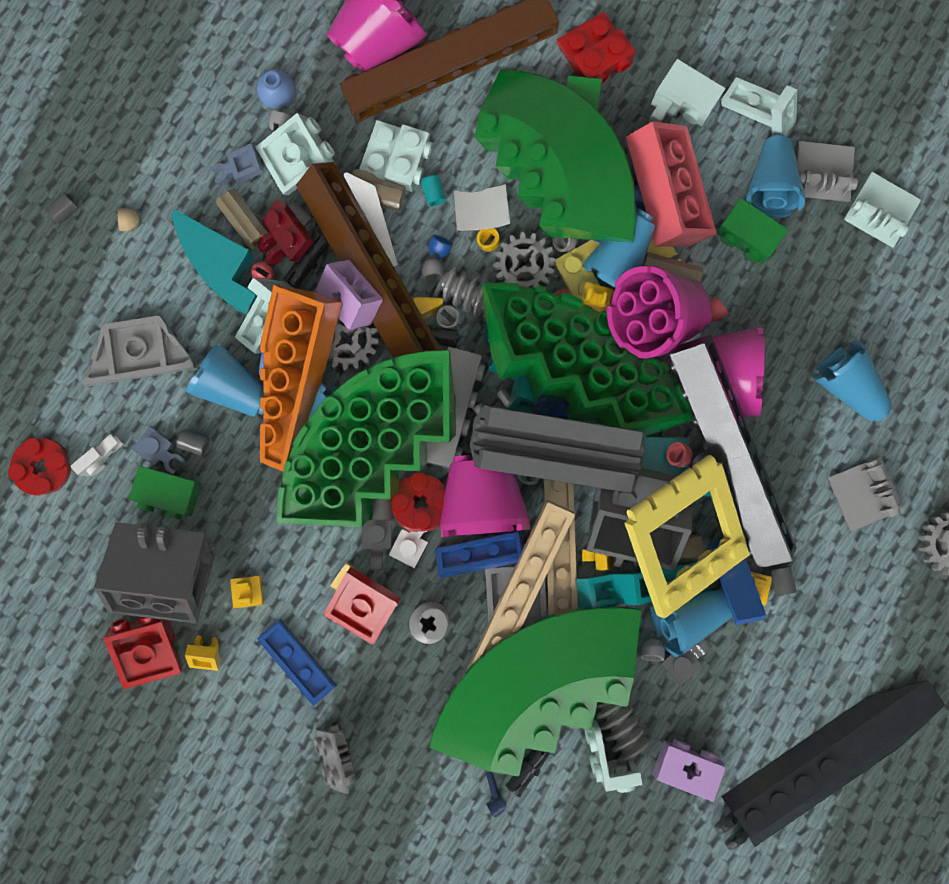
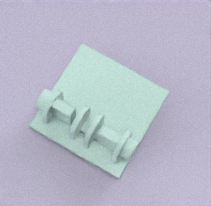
M871 172L844 220L894 248L900 236L903 237L908 231L909 227L907 224L921 199Z

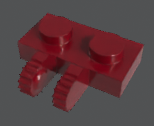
M276 200L262 219L269 233L261 237L257 247L262 253L269 252L266 256V261L269 265L275 266L285 256L290 261L299 262L314 241L287 203L283 200Z

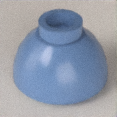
M269 69L259 77L256 90L259 100L265 106L278 109L287 106L293 100L296 87L288 73L280 69Z

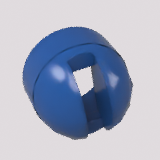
M434 234L430 239L428 249L432 256L434 252L439 253L438 259H441L450 253L453 243L440 235Z

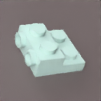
M299 113L295 114L256 146L258 153L284 195H290L297 189L296 184L313 163L334 162L332 157L335 155V152L328 142H322L318 133L321 131L318 123L312 117L308 118Z
M376 120L359 169L374 174L377 179L403 185L407 191L412 192L415 184L420 185L421 183L420 181L424 174V168H421L424 158L429 159L433 142H430L428 132L403 124L400 128Z

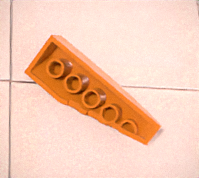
M273 285L260 342V352H264V368H260V380H263V397H260V409H263V424L260 425L261 463L280 471H285L283 470L285 462L294 446L295 438L308 421L316 394L322 382L340 313L341 301L315 292Z

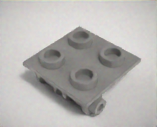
M805 141L798 142L797 164L806 198L843 202L851 201V189L855 190L858 184V179L853 178L855 147Z
M882 457L827 478L849 531L856 530L888 516H897L904 510Z
M339 724L327 727L328 731L317 729V738L314 739V745L317 754L323 757L325 767L322 768V776L326 785H330L332 789L349 794L347 786L354 783L353 777H355L351 761H347L350 759V755L339 756L340 753L348 750L347 746L337 748L346 744L343 729L339 728Z

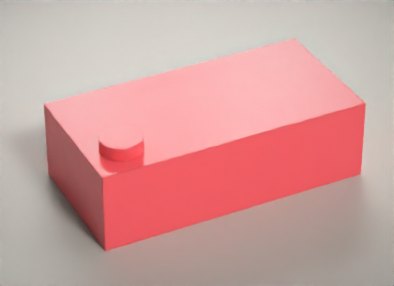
M652 121L626 136L646 213L654 217L651 223L656 225L652 235L655 247H688L716 235V229L688 127Z

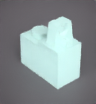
M677 59L654 95L651 105L655 106L656 109L652 113L649 122L661 123L667 114L673 117L679 112L688 123L703 126L725 88Z

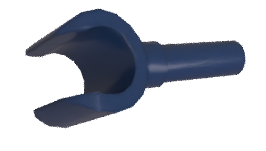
M488 772L486 777L494 799L487 802L486 805L492 816L497 817L505 811L506 803L497 788L493 772Z

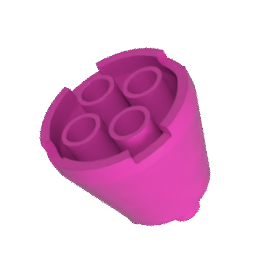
M345 0L326 35L337 47L340 46L346 52L345 58L355 68L358 67L362 72H366L417 45L428 33L421 28L422 25L401 0Z
M656 266L635 267L623 273L614 284L616 289L612 297L611 306H607L608 325L614 340L621 348L625 347L628 351L637 355L638 358L658 357L670 352L699 334L712 320L709 298L699 281H692Z
M750 328L712 337L743 415L746 417H760L765 355L764 328Z
M471 455L453 457L454 463H451L449 466L440 521L441 537L514 531L513 525H516L517 530H530L529 515L514 474L480 469L474 466Z

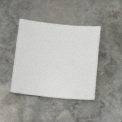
M506 184L473 193L454 191L457 230H482L510 224Z

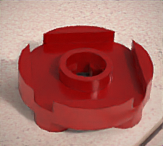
M29 438L14 452L8 469V475L23 492L35 496L48 495L60 490L66 484L71 473V464H69L66 449L58 442L45 438ZM44 459V466L47 470L37 474L34 465L36 462H41Z
M419 472L403 479L399 483V491L391 500L396 521L404 529L411 532H428L438 528L441 521L445 486L438 479ZM417 497L426 498V505L428 507L426 509L423 507L418 508V510L415 509L414 499Z

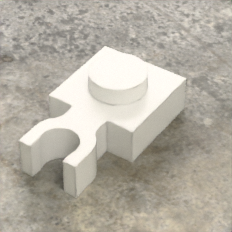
M110 434L96 448L92 447L70 467L77 475L95 476L104 469L105 465L103 463L109 459V456L124 444L117 436Z
M402 529L389 555L415 568L428 543L421 539L422 534L427 531H410L409 533Z

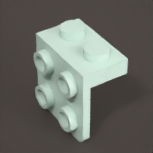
M594 718L591 730H584L587 744H589L591 752L595 754L590 756V763L597 783L602 782L606 792L613 790L621 793L633 791L635 786L642 785L640 771L632 759L622 763H618L616 760H606L601 729Z

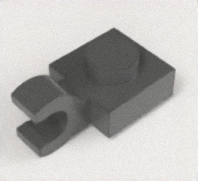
M368 520L362 526V549L371 550L370 570H383V549H392V520Z
M705 638L684 655L674 657L669 653L664 658V661L660 663L682 686L702 667L697 659L706 654L713 646Z

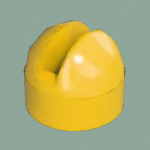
M495 228L480 230L477 234L479 247L487 252L495 251L500 245L498 231ZM492 236H494L495 238L493 239L491 244L488 245L490 239L492 238Z

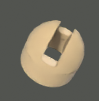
M118 208L119 231L135 230L140 222L138 214L132 209Z

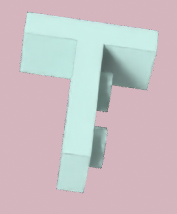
M736 77L721 99L723 107L772 127V136L775 134L787 136L796 122L797 89L788 85L781 95H778Z
M252 278L247 287L258 296L235 338L255 354L262 353L260 352V342L273 285L294 288L287 282Z

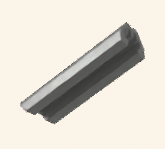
M487 405L474 418L473 434L470 441L474 466L480 469L629 493L635 490L641 473L646 447L645 431Z

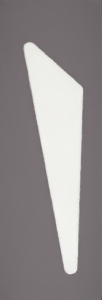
M345 173L344 177L393 266H397L376 187L349 173Z

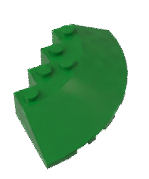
M500 69L479 111L474 138L486 151L498 152L496 167L507 179L520 180L517 196L528 208L542 209L539 226L550 237L634 243L637 222L634 181L627 156L616 134L605 118L581 95L555 80L534 73Z
M507 282L484 283L482 285L490 352L499 379L526 375L535 401L562 397L570 419L578 421L598 419L599 424L645 431V436L693 420V410L690 402L685 401L681 392V384L677 385L669 374L670 367L665 361L661 363L656 357L638 358L637 355L631 353L625 347L621 348L611 334L606 311L598 312L583 304V300L564 292L561 295L546 291V287L536 286L533 289L519 287V283Z
M450 350L422 351L383 361L358 373L329 395L317 407V410L298 433L291 453L285 462L283 469L285 471L277 497L276 523L362 527L371 518V499H391L399 491V470L420 471L427 464V442H450L456 436V403Z
M622 606L573 609L574 611L560 615L552 614L534 621V624L516 633L512 632L501 639L498 645L488 651L483 657L480 656L468 668L458 685L454 686L448 701L436 721L429 748L490 772L519 776L525 748L555 753L561 725L591 730L597 702L627 707L634 681L641 609Z

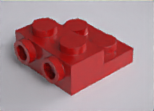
M605 12L557 39L558 47L578 77L602 79L601 85L615 71L621 73L627 70L633 64L632 61L636 53L621 29L616 30Z
M139 617L138 620L129 622L128 618H121L112 622L110 627H108L103 639L123 689L181 674L183 667L173 643L175 635L169 620Z

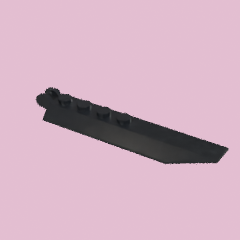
M923 680L866 697L722 795L721 797L730 808L731 813L715 824V830L717 833L722 834L739 822L742 828L724 842L728 850L737 848L745 843L748 838L754 847L758 846L899 749L945 706L944 702L929 680Z

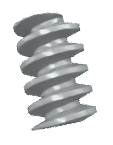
M456 266L449 272L446 271L435 290L434 297H438L443 292L442 299L444 302H448L453 297L454 307H458L463 303V312L465 313L474 307L473 316L478 318L484 313L483 321L486 322L482 285L480 287L476 286L477 277L474 276L467 282L466 271L459 277L456 276Z
M436 602L421 604L412 613L409 620L411 634L417 641L424 644L438 642L445 635L449 624L446 609ZM430 616L434 617L435 626L431 625L429 628H426L424 626L425 619H428Z
M597 702L596 708L600 707L601 711L595 716L596 719L606 718V722L601 726V729H611L612 731L606 737V740H616L617 743L611 750L612 752H622L616 761L622 763L640 754L648 746L649 741L646 737H641L644 732L643 728L635 726L638 718L636 715H630L633 711L632 706L628 704L625 707Z

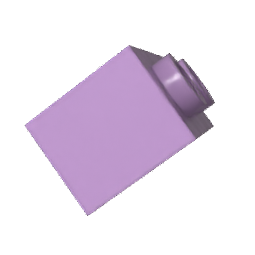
M350 260L327 264L316 288L319 294L342 302L338 318L349 330L371 325L383 301V298Z
M674 739L673 743L664 740L652 773L656 780L714 802L726 768L718 761L719 756L706 750H701L700 754L690 750L691 745ZM693 764L695 766L694 771L688 770L686 772L683 769L685 765L690 766Z

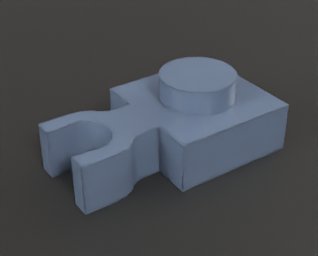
M252 143L226 154L228 163H218L211 166V170L215 173L223 171L222 177L215 179L216 184L219 186L228 184L233 177L238 183H241L264 173L257 149Z
M150 426L132 448L133 451L154 467H157L162 461L165 469L172 475L178 473L171 466L174 459H178L184 464L187 461L181 455L172 454L170 450L175 444Z

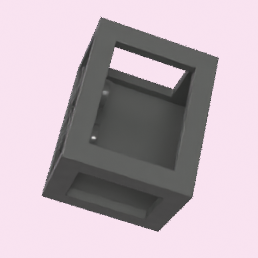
M641 468L639 479L632 493L597 487L592 502L586 551L615 557L614 566L620 567L624 559L632 561V570L639 571L640 566L624 523L629 520L627 510L643 499L648 500L647 497L665 484H670V481L677 477V475ZM692 504L649 533L661 568L675 570L692 530Z
M115 522L94 585V589L108 613L197 624L214 561L206 535L201 532L168 529V526L152 527L144 523L136 525Z

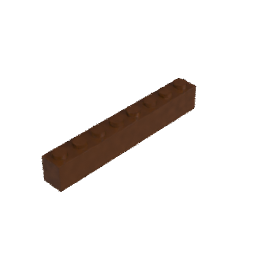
M523 0L512 7L505 6L492 16L487 18L480 17L465 28L453 29L446 36L438 40H428L420 48L411 52L405 51L396 56L395 59L366 72L346 77L343 82L339 83L343 97L357 124L558 33L559 19L549 0Z
M313 163L296 186L339 262L350 260L383 298L373 322L393 358L422 351L441 350L335 163Z

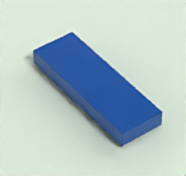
M515 531L435 548L439 577L445 578L517 563L524 548L521 532Z
M720 540L710 542L709 550L713 551L717 548ZM745 558L719 578L735 625L761 621L766 618L763 604Z
M281 619L257 638L259 643L313 706L337 686Z

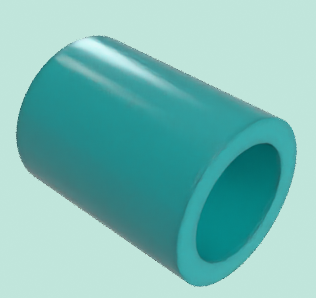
M439 175L427 176L420 181L428 207L446 202Z

